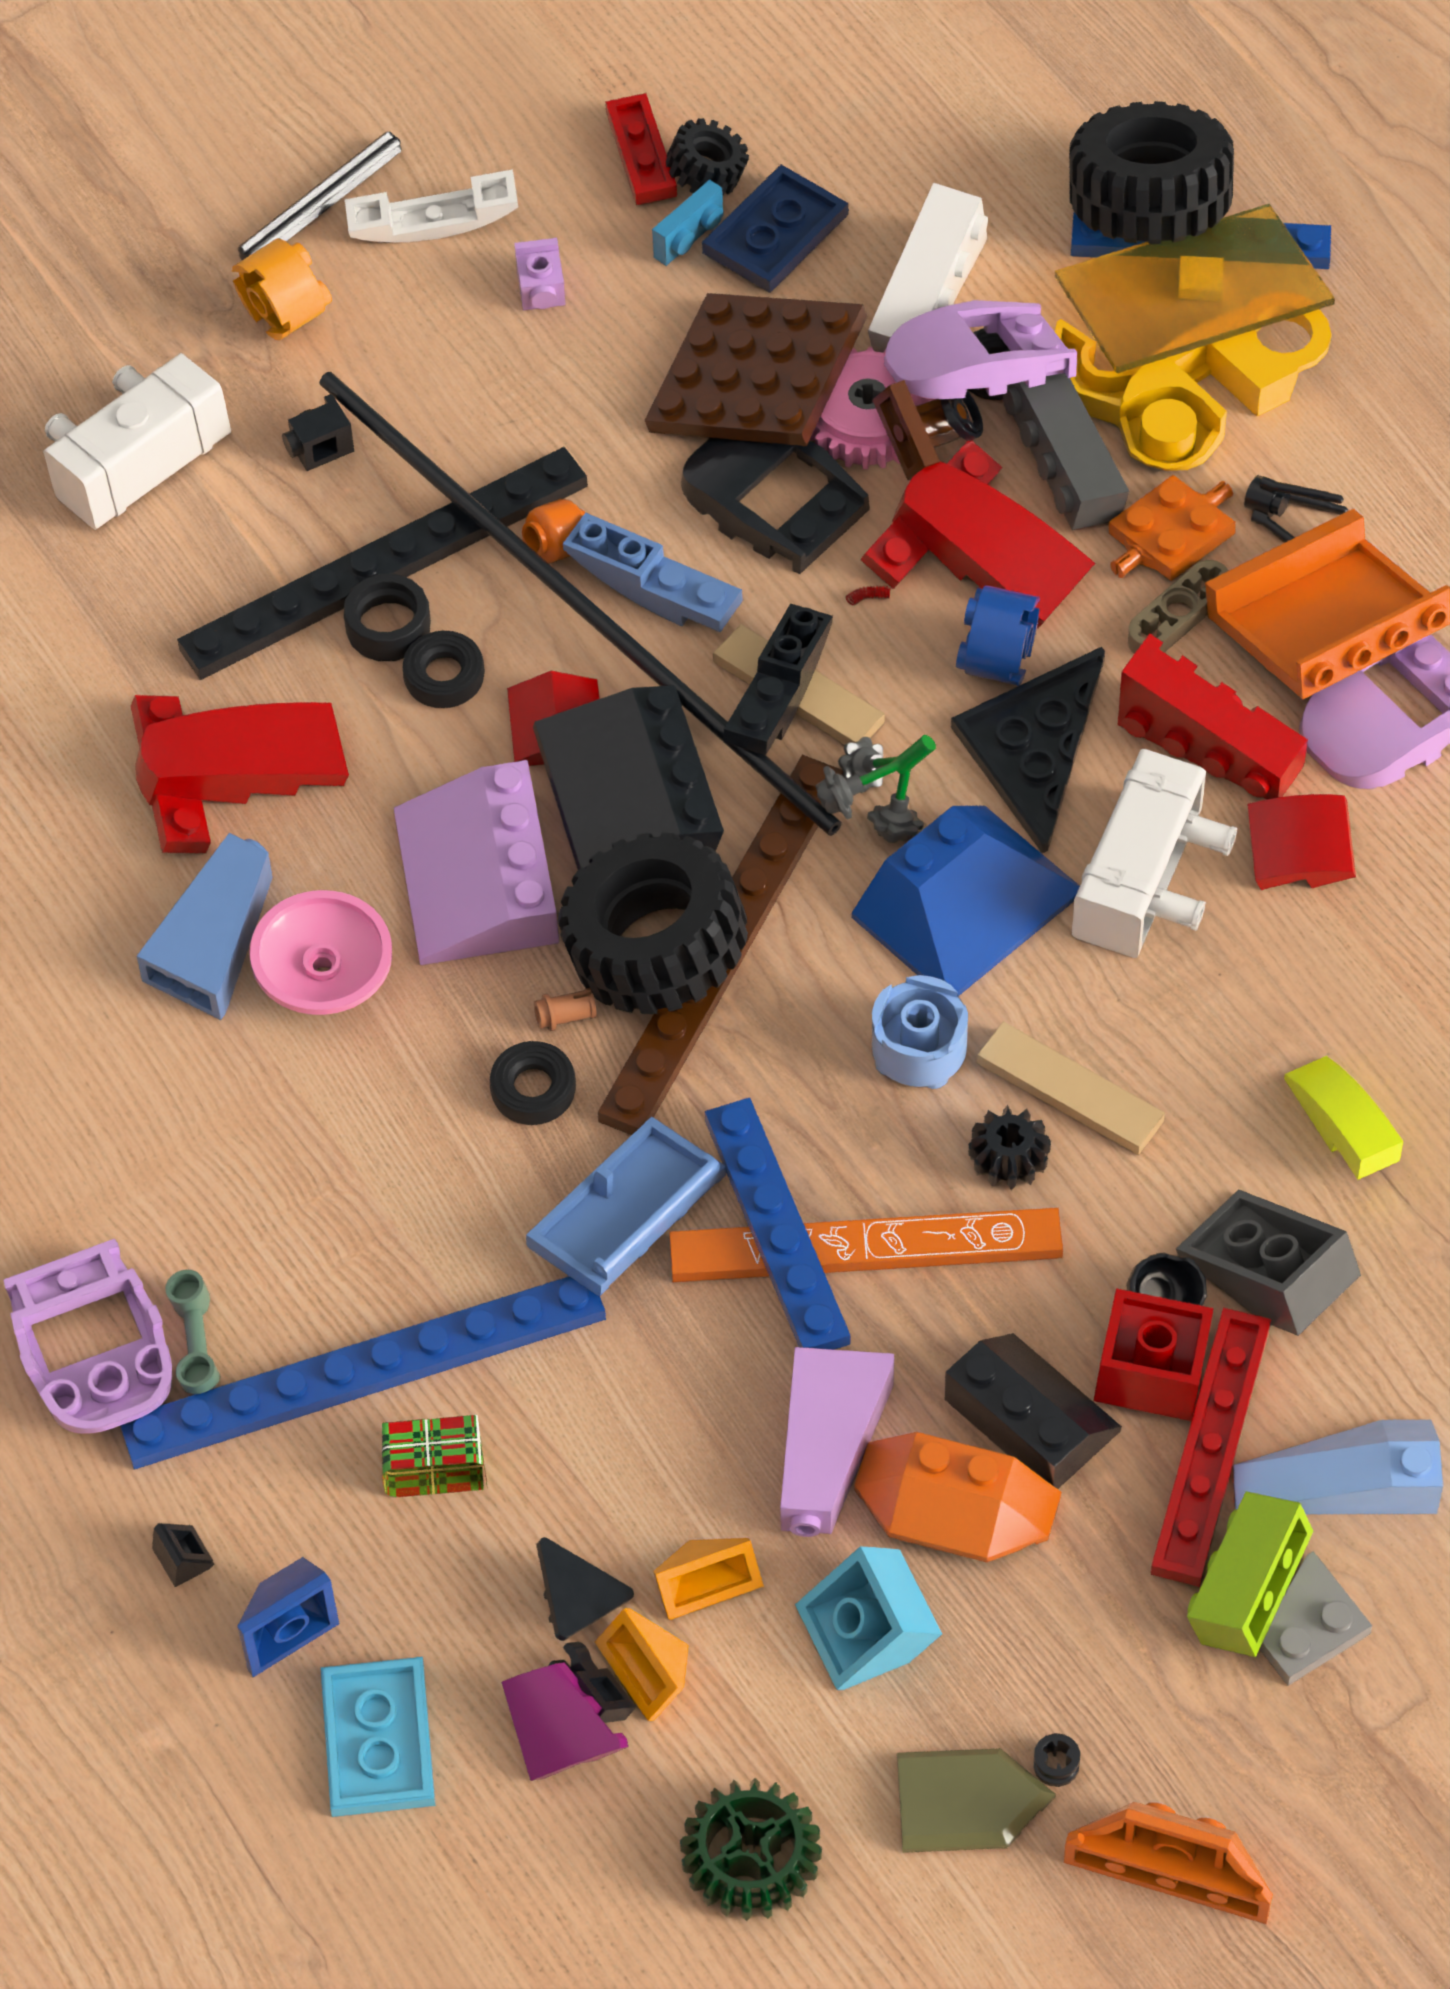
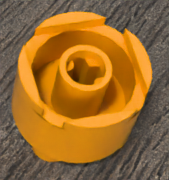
M279 238L271 241L232 267V272H239V277L235 278L233 283L243 305L256 323L264 319L272 327L266 333L275 340L285 338L324 312L325 306L332 302V297L327 287L320 280H316L309 268L312 261L303 245L296 242L291 246Z

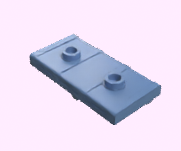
M651 1117L526 1234V1245L594 1294L601 1296L633 1262L642 1257L648 1251V1248L676 1221H679L709 1189L726 1176L725 1165Z

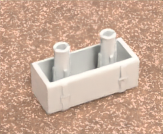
M178 354L146 378L130 365L120 368L114 375L112 383L115 385L113 387L121 392L122 395L78 426L63 413L54 415L47 422L44 429L47 433L45 435L53 440L54 443L43 450L55 496L94 530L114 516L118 517L124 513L129 505L200 454L204 455L210 451L214 444L231 433L220 384L184 354Z
M1147 749L1140 750L1132 769L1126 775L1123 790L1094 856L1082 875V883L1074 899L1073 937L1132 958H1137L1155 916L1190 927L1195 931L1198 929L1206 902L1168 891L1169 883L1187 842L1221 852L1223 855L1228 856L1237 834V827H1231L1199 816L1202 809L1206 771L1203 768Z

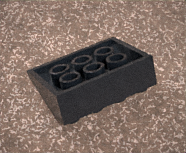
M675 685L630 688L534 722L533 730L578 870L580 867L586 869L590 865L589 859L600 850L602 853H605L612 849V843L622 839L625 842L637 839L636 835L651 833L653 837H660L662 832L675 833L679 835L680 840L688 836L701 841L703 847L708 846L716 851L724 830Z

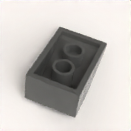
M1239 1189L1176 1248L1178 1256L1190 1257L1194 1260L1207 1279L1252 1314L1272 1319L1271 1325L1297 1336L1361 1276L1347 1231Z

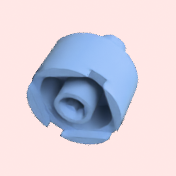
M916 975L907 977L906 982L893 988L892 984L889 985L878 995L872 1010V1053L876 1069L881 1074L904 1085L937 1089L944 1086L949 1078L959 1070L967 1052L968 1012L966 1006L963 1005L958 997V992L949 983L931 976Z

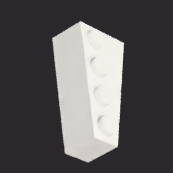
M933 183L868 329L871 347H873L874 351L883 353L893 333L908 320L926 312L954 304L960 289L988 239L986 231L988 217L984 216L981 197Z

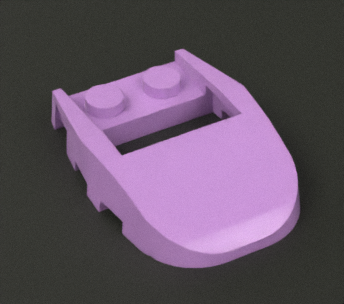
M973 300L926 312L902 324L889 339L884 364L896 382L904 380L909 392L914 395L930 399L965 398L967 389L986 388L988 395L994 396L1006 394L1007 385L1025 381L1028 388L1045 384L1046 376L1065 373L1068 378L1075 377L1077 351L1075 349H1068L1041 315V305L1039 303ZM984 326L986 333H997L1010 351L989 354L969 327Z
M1430 634L1313 694L1305 707L1299 725V734L1308 739L1306 751L1333 778L1345 785L1360 789H1374L1386 786L1405 777V770L1421 762L1426 766L1441 757V750L1450 743V652ZM1389 662L1442 714L1420 728L1363 672L1375 664L1382 666Z
M115 1239L3 1280L11 1300L13 1313L10 1314L23 1367L53 1418L62 1428L80 1434L106 1431L151 1413L167 1399L172 1387V1363L162 1328L163 1321L157 1306H153L147 1296L143 1283L133 1268L128 1270L120 1259V1249ZM123 1291L142 1338L49 1373L31 1325Z

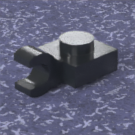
M566 1643L563 1648L570 1656L571 1666L565 1660L551 1661L549 1665L566 1663L578 1678L581 1690L585 1694L592 1696L602 1709L598 1715L604 1723L626 1720L637 1706L608 1668L598 1669L591 1659L589 1650L583 1643Z

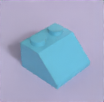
M860 1546L795 1604L836 1690H845L910 1663L942 1635L900 1549Z

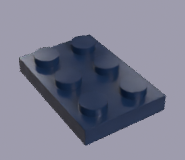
M780 164L702 241V253L771 293L849 215V203Z

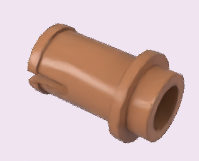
M590 988L555 997H550L546 993L542 995L541 1000L534 1001L535 1017L540 1029L548 1027L550 1031H555L556 1025L588 1018L593 1019L596 1018L597 1014L595 1000Z

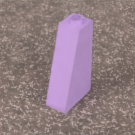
M795 1347L780 1507L781 1531H791L793 1534L802 1537H813L819 1533H832L862 1462L867 1444L873 1436L893 1388L894 1354Z

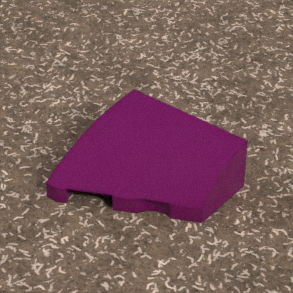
M565 1662L538 1668L501 1682L530 1781L545 1779L581 1763L594 1762L629 1747L627 1738L623 1733L613 1734L599 1717L598 1713L602 1709L592 1696L585 1694L581 1690L578 1678Z

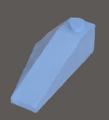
M1379 1420L1233 1465L1235 1509H1238L1247 1491L1299 1502L1305 1514H1437L1443 1489L1440 1441L1432 1420Z

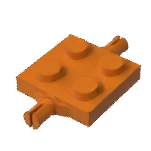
M1172 475L1110 520L1109 534L1122 543L1127 550L1126 553L1110 563L1114 574H1118L1119 578H1123L1140 564L1156 569L1172 581L1236 533V521L1217 508V506L1233 496L1231 486L1228 483L1226 484L1225 481H1221L1206 494H1201Z

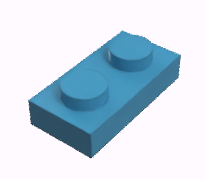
M708 180L652 229L653 255L655 259L667 266L678 255L688 252L693 243L707 230L714 229L720 223L724 213L722 187Z

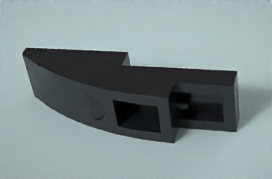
M790 603L758 658L755 677L724 728L723 743L767 755L775 739H783L806 693L833 622L832 615Z

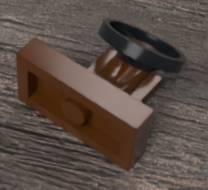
M903 380L889 385L872 400L907 480H911L923 468L940 462L934 448L956 441L959 438L973 441L983 433V421L979 408L968 391L965 398L936 399L915 406L907 385ZM966 407H967L968 410H969V413H970V415H971L973 424H972V422L969 420V414H968V411H967Z

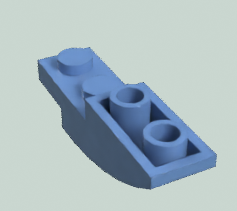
M588 513L583 515L563 543L564 551L605 584L645 609L680 626H683L687 619H690L721 632L743 601L742 589L664 557L663 545Z

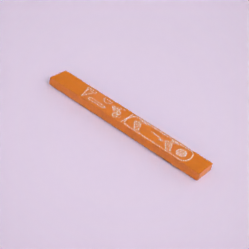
M1059 1207L803 1223L824 1273L1063 1258ZM749 1227L670 1231L673 1282L769 1276Z

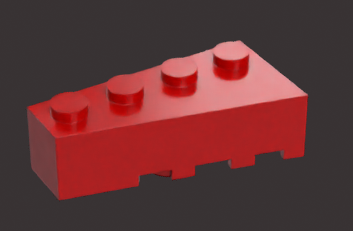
M1149 633L1121 672L1117 725L1123 727L1134 737L1145 738L1163 747L1174 757H1183L1203 767L1214 777H1223L1243 787L1254 797L1265 799L1283 797L1304 767L1308 739L1259 706L1254 707L1250 711L1243 706L1241 699L1235 694V690L1223 682L1217 687L1213 686L1194 673L1198 665L1183 655L1179 661H1176L1160 650L1163 642Z

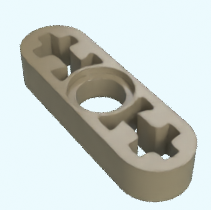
M1204 560L1195 564L1131 620L1128 634L1130 650L1135 654L1146 639L1141 637V633L1148 636L1149 633L1152 634L1157 630V638L1163 642L1160 650L1165 653L1208 615L1206 587L1204 586L1201 589V581L1207 582L1229 571L1227 567L1214 560ZM1181 602L1187 604L1192 611L1184 616H1176L1171 614L1167 607L1172 603Z

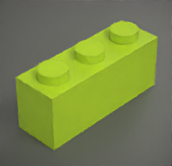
M1245 1492L1238 1509L1233 1510L1229 1516L1227 1532L1219 1549L1214 1551L1209 1559L1207 1575L1199 1592L1191 1597L1188 1605L1187 1618L1201 1645L1252 1657L1257 1656L1314 1532L1301 1503Z

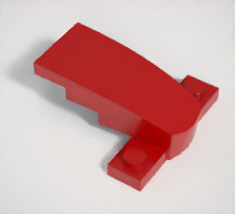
M967 441L947 464L940 461L923 468L912 477L896 508L892 519L893 523L860 559L894 589L930 550L960 581L967 575L982 589L985 585L1039 596L1040 601L1036 608H1040L1037 628L1044 623L1096 564L1040 518L1003 493L989 486L988 484L1003 467L973 441Z
M135 695L132 701L131 711L139 744L135 764L136 780L142 795L148 804L152 805L162 853H207L211 840L202 800L246 804L251 793L295 796L300 785L344 786L349 776L332 703L256 704L183 715L179 696Z

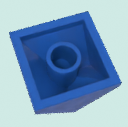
M301 1557L260 1582L237 1626L247 1669L252 1677L257 1676L340 1624L331 1579L326 1572L306 1558Z

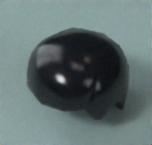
M1166 1253L1150 1255L1147 1259L1141 1260L1133 1267L1126 1283L1127 1291L1203 1306L1207 1298L1206 1277L1196 1262L1190 1257H1180Z

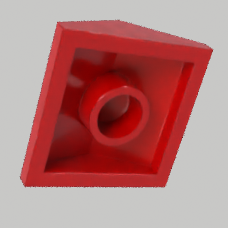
M551 670L507 688L514 762L528 760L529 766L544 765L533 730L534 722L600 699L598 680Z

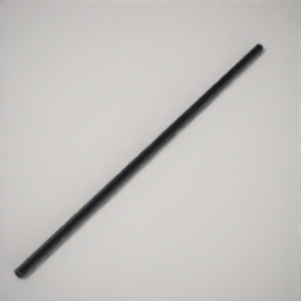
M327 372L321 377L319 381L321 387L329 394H333L338 402L659 686L675 685L681 705L723 741L724 728L728 723L727 720L332 372ZM726 744L826 834L832 836L840 829L842 822L832 813H828L820 802L769 757Z

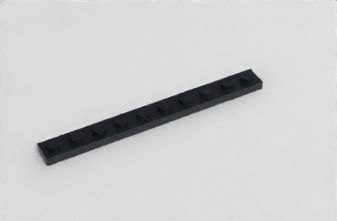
M562 447L469 494L508 527L526 518L532 509L558 499H564L588 487L587 475L568 450ZM451 502L178 638L179 650L199 679L202 680L344 609V602L349 592L362 580L378 574H398L408 577L490 535Z

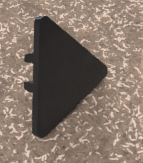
M543 1537L537 1542L536 1547L545 1585L543 1595L544 1599L548 1600L550 1609L549 1623L553 1624L557 1639L565 1641L629 1602L634 1597V1591L631 1587L552 1540Z

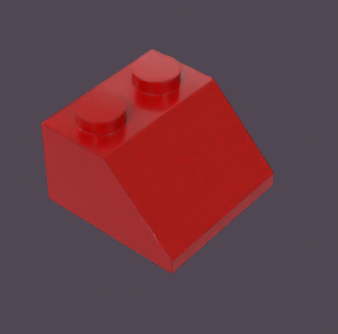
M1116 1288L1093 1401L1192 1421L1214 1308Z

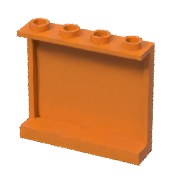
M1351 509L1205 582L1208 618L1302 700L1450 625V587L1445 585L1431 593L1365 539L1364 517L1355 509Z

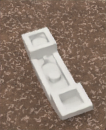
M513 169L471 177L472 188L393 203H389L387 192L345 199L349 235L351 238L360 240L401 243L440 239L483 227L518 208Z

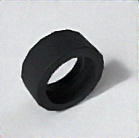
M378 574L366 578L354 586L344 602L346 634L352 647L362 656L376 661H397L403 659L407 649L415 640L430 633L429 602L423 588L412 579L398 574ZM384 603H397L408 607L414 613L412 621L403 628L391 632H377L366 628L361 623V618L372 607Z

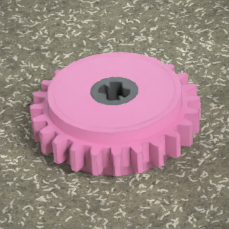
M868 347L866 351L857 352L855 348L852 349L810 438V441H815V444L827 450L835 460L839 458L845 461V467L859 464L862 465L863 469L868 470L869 465L878 464L881 468H886V462L894 460L898 464L900 463L872 401L889 385L897 383L884 364L886 349L883 353L875 352L873 347ZM910 393L915 406L936 400Z

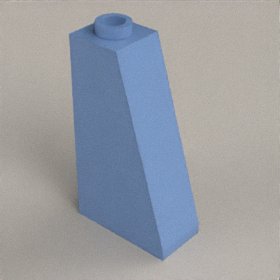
M228 833L138 953L137 961L142 982L219 1020L224 1017L273 878L269 853L261 844L255 840H243Z

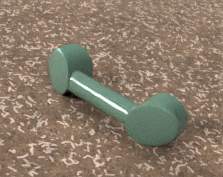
M185 1269L173 1274L167 1281L165 1288L166 1295L174 1310L180 1317L184 1318L188 1355L183 1357L177 1365L176 1377L185 1392L201 1394L214 1388L220 1380V1373L207 1352L203 1315L207 1312L210 1304V1294L202 1276L194 1270Z

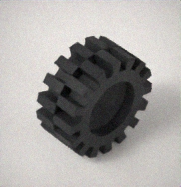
M698 118L696 123L691 119L686 121L685 125L679 127L666 155V167H671L669 174L672 178L679 176L677 184L682 188L688 184L691 186L689 192L695 193L708 180L722 187L723 196L725 192L729 195L733 192L734 187L736 188L749 160V155L746 154L748 150L746 144H740L742 138L738 133L731 136V128L727 125L720 129L717 127L718 121L711 120L710 124L706 125L705 118Z

